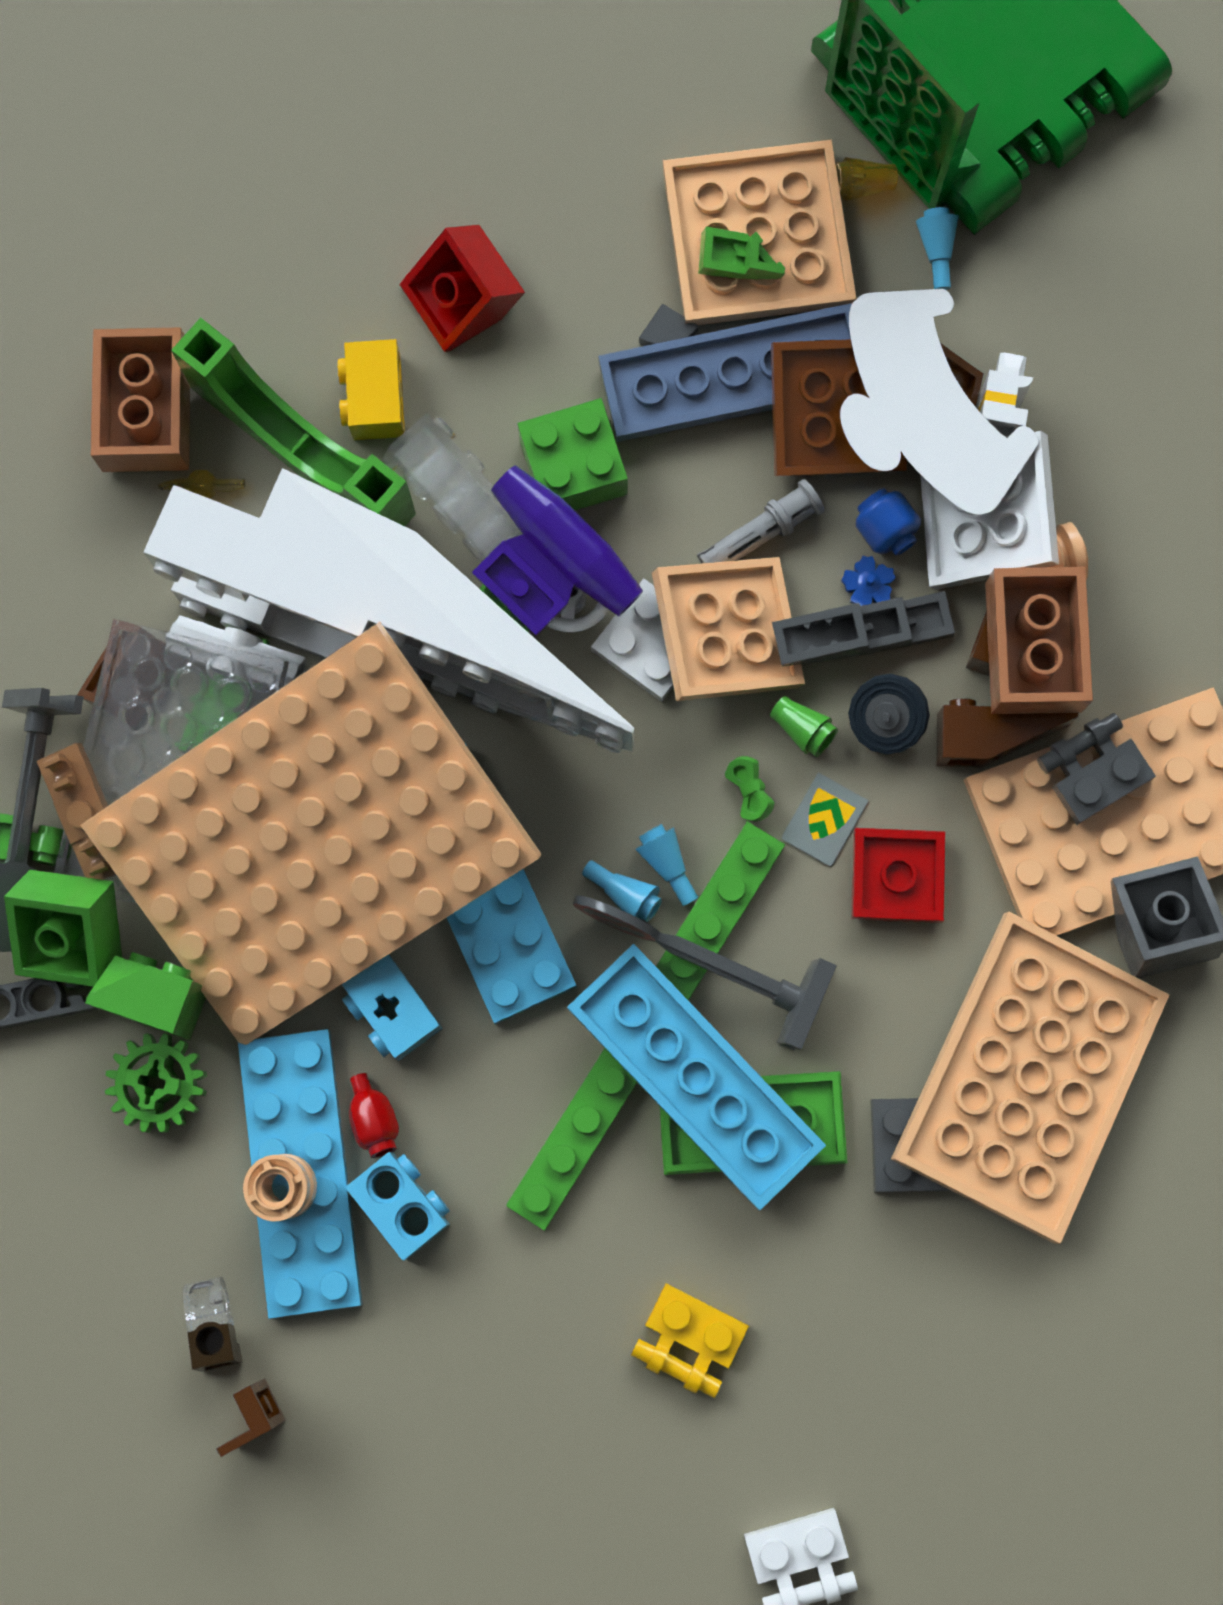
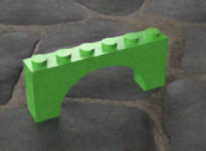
M200 317L172 348L171 351L190 388L302 478L403 526H406L416 515L406 480L373 454L367 459L361 458L338 445L315 428L259 377L239 353L234 343Z

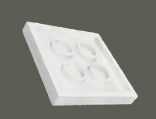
M1042 431L1035 432L1038 438L1037 447L999 505L987 514L974 515L962 510L940 494L920 475L929 587L940 590L987 580L994 568H1041L1059 565L1047 434Z

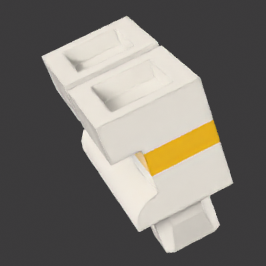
M1000 353L996 370H989L978 396L976 408L1002 435L1008 438L1018 427L1026 426L1028 410L1020 409V406L1033 378L1024 376L1026 357Z

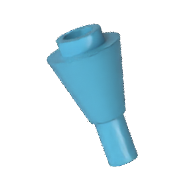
M946 207L931 208L923 212L924 217L917 219L916 225L929 262L932 263L934 289L948 290L951 288L949 261L952 257L959 216L950 214L949 208Z
M660 824L640 835L639 839L642 845L635 850L666 882L669 881L682 906L697 899L698 896L684 873L686 869L674 827L666 831L663 825Z
M590 860L583 869L582 875L605 889L604 892L622 911L646 922H649L657 913L662 903V899L658 897L659 886L618 873L613 874L593 860Z

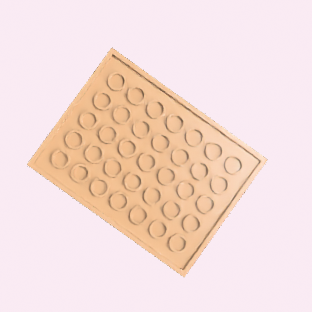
M378 622L80 825L182 966L191 970L190 977L193 981L202 985L201 992L239 1043L245 1045L538 860L541 856L537 846L381 622Z

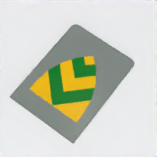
M818 772L784 831L782 839L824 864L831 866L869 800Z

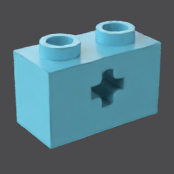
M389 954L342 984L348 995L342 998V1001L357 1021L365 1016L375 1030L368 1037L383 1057L391 1053L395 1059L400 1061L443 1029ZM384 999H388L391 1003L399 1001V1004L395 1007V1012L398 1016L393 1020L387 1016L380 1018L378 1016L383 1011L380 1002Z

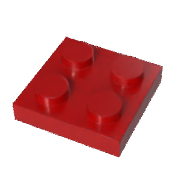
M855 828L853 833L851 919L942 923L944 921L945 831Z

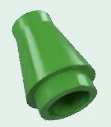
M783 696L770 713V717L783 728L804 754L810 752L816 757L820 756L829 747L838 732V728L831 724L832 718L803 706L787 696Z

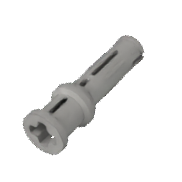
M801 480L797 484L798 488L778 501L772 499L767 502V505L764 507L765 512L733 531L702 553H698L697 558L700 564L738 561L778 534L789 536L794 532V526L813 514L819 516L825 512L821 499L807 480Z

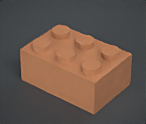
M181 327L93 329L91 457L102 472L189 470L190 386L171 351L184 336Z
M1086 567L994 568L985 583L991 714L1082 713L1093 701Z

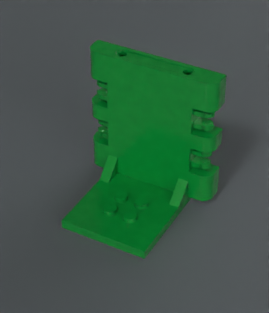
M841 0L838 20L815 36L811 46V52L828 70L825 92L929 209L943 207L947 204L974 235L1018 201L1022 192L1020 180H1024L1030 175L1029 167L1025 159L1018 153V148L1021 147L1037 164H1044L1050 159L1060 169L1083 151L1088 140L1086 129L1088 130L1095 125L1093 114L1082 101L1084 97L1100 113L1109 114L1115 109L1124 119L1163 89L1172 75V65L1166 53L1117 0H892L899 12L888 0Z

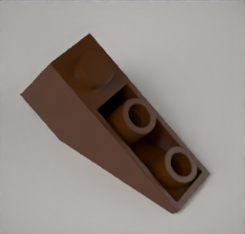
M950 700L949 705H943L937 714L936 766L981 768L1070 726L1078 717V713L991 714V706H976L975 700Z

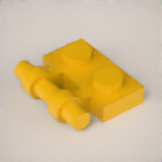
M665 1283L645 1326L661 1334L656 1346L639 1338L631 1356L647 1363L645 1368L657 1375L662 1371L683 1382V1388L696 1394L699 1390L715 1398L722 1381L707 1374V1369L712 1360L729 1369L749 1325ZM674 1341L698 1353L693 1365L669 1354Z

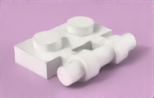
M834 1508L744 1534L757 1583L761 1584L776 1579L780 1592L763 1597V1605H809L823 1600L830 1604L840 1601V1595L858 1590L853 1571L835 1576L832 1569V1562L849 1558ZM817 1567L820 1581L793 1588L791 1574Z

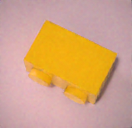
M397 340L344 343L345 358H339L337 362L340 385H346L347 399L340 400L339 402L342 426L349 427L353 440L405 437L402 365Z

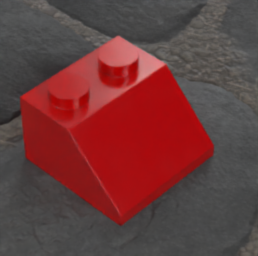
M479 224L445 228L399 284L444 352L455 349L502 320L525 294V291Z

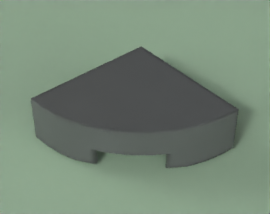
M662 303L640 335L639 343L647 346L695 336L698 332V325L695 323L685 324L684 316Z

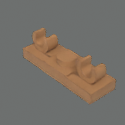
M82 743L72 744L37 760L36 762L52 797L57 814L84 876L107 880L116 876L115 872L80 826L108 806Z

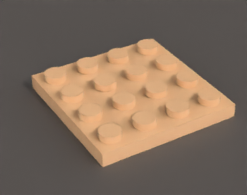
M832 139L663 160L662 168L685 324L706 325L810 312L849 303L853 304L857 299ZM707 226L746 233L750 237L757 232L763 240L761 245L776 264L781 262L785 267L784 276L781 279H739L698 274L702 231Z

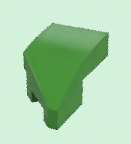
M706 226L701 233L698 274L739 279H781L785 274V267L781 262L776 264L761 245L763 240L757 232L750 237L746 233Z

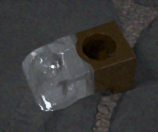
M220 1276L185 1284L183 1287V1301L192 1370L204 1372L243 1363L240 1344L237 1343L233 1316L230 1314L229 1295L224 1278Z

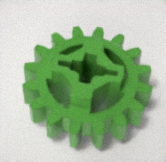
M149 1033L143 1036V1046H139L132 1040L127 1041L126 1045L130 1053L127 1056L115 1053L113 1058L120 1066L118 1070H108L105 1074L107 1077L115 1079V1086L106 1089L105 1095L116 1096L119 1100L111 1107L112 1112L121 1113L126 1111L127 1115L123 1123L127 1126H133L138 1120H141L140 1131L150 1133L154 1123H156L161 1133L169 1132V1121L171 1120L178 1126H184L186 1120L183 1113L186 1110L198 1113L200 1110L193 1102L194 1097L206 1096L207 1093L203 1088L197 1087V1081L207 1077L206 1071L195 1070L194 1065L201 1059L200 1055L193 1053L186 1056L185 1053L189 1044L180 1040L172 1047V1036L164 1033L159 1043H156L154 1036ZM152 1054L149 1056L147 1064L137 1070H131L141 1058ZM173 1057L183 1068L185 1080H180L173 1070ZM159 1076V1078L165 1080V1086L163 1089L158 1088L154 1091L152 1087L147 1086L149 1078H157ZM128 1086L133 1087L139 1096L138 1107L140 1109L132 1102L128 1093ZM175 1096H181V1099L174 1107L160 1113V1111H163L164 1104Z

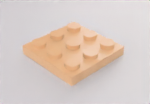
M780 557L657 567L652 572L676 701L797 689L805 684L801 664L782 667L772 622L792 618Z

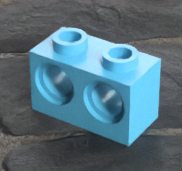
M388 1152L345 1188L402 1261H405L450 1225L444 1217L450 1210L434 1190L428 1194L423 1191L415 1181L421 1176V1173L405 1154L397 1158L393 1152ZM387 1171L393 1172L399 1179V1190L396 1195L389 1199L381 1197L376 1191L377 1178ZM415 1207L425 1211L428 1216V1226L420 1235L409 1233L404 1225L406 1213Z

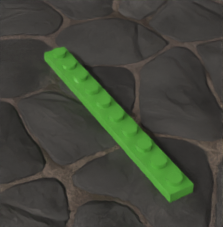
M747 821L675 936L684 938L718 954L786 844ZM665 951L656 965L660 972L688 1001L707 972L706 969L672 955L668 951ZM605 1048L506 1204L508 1208L544 1231L637 1084Z

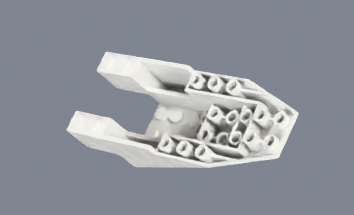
M283 468L260 518L173 485L143 553L154 566L153 571L175 581L171 591L178 601L181 602L179 607L184 611L198 617H204L206 612L220 617V623L225 627H232L246 631V628L324 659L378 622H381L418 677L432 682L431 688L450 697H455L457 692L473 698L472 704L482 710L496 713L499 708L509 713L553 726L555 729L571 736L581 735L594 739L598 746L612 752L620 753L621 749L632 752L635 728L417 532Z

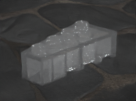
M426 413L387 448L382 462L393 471L399 466L404 471L402 475L413 494L418 499L421 497L425 501L430 498L435 503L432 509L437 518L452 532L457 533L461 530L466 536L462 539L463 544L482 562L503 540L522 535V533L491 492L493 485L482 474L486 470L482 462L470 450H467L465 453L461 451L452 441L456 437L455 433L443 419L437 417L433 420Z

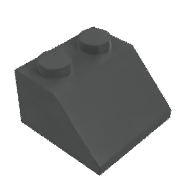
M1198 856L1112 878L1110 883L1117 939L1131 975L1140 979L1220 957L1223 952V916Z

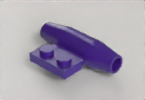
M516 465L511 467L494 484L491 492L522 535L503 540L472 571V574L536 637L568 605L574 586L618 617L644 592L613 548L558 494Z

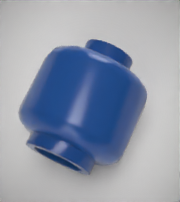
M885 488L880 489L866 498L857 507L860 514L856 518V528L875 553L885 554L893 551L895 556H898L917 542L914 534L921 525V519L901 492H888Z

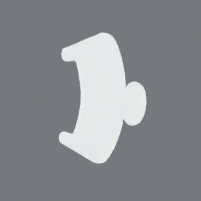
M945 289L873 292L861 295L850 307L849 329L857 367L869 398L861 394H852L847 397L841 406L840 420L849 444L864 463L878 471H889L896 468L900 463L902 452L919 474L957 507L974 515H983L993 511L999 505L1037 447L1038 438L1035 432L1027 426L1018 427L1006 438L979 412L962 390L944 355L933 318L952 311L954 306L952 296Z

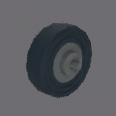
M895 674L875 676L863 683L852 697L848 712L851 730L858 741L871 751L886 755L901 753L914 746L925 733L930 717L928 701L920 687L907 677Z

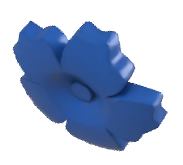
M863 555L861 560L855 563V571H844L841 582L845 585L846 592H854L850 603H860V606L871 604L872 600L874 603L890 600L892 588L888 585L896 578L893 568L880 564L875 570L873 556L866 557Z

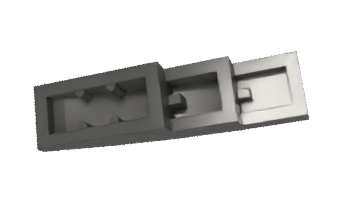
M945 591L907 600L899 597L860 606V603L772 622L782 667L866 655L955 636Z

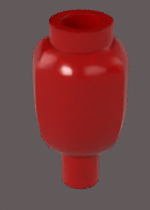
M360 1073L351 1077L349 1080L355 1096L349 1105V1119L356 1143L360 1148L368 1150L371 1158L382 1157L388 1152H394L397 1149L395 1140L399 1133V1125L388 1098L382 1092L372 1089L367 1073Z

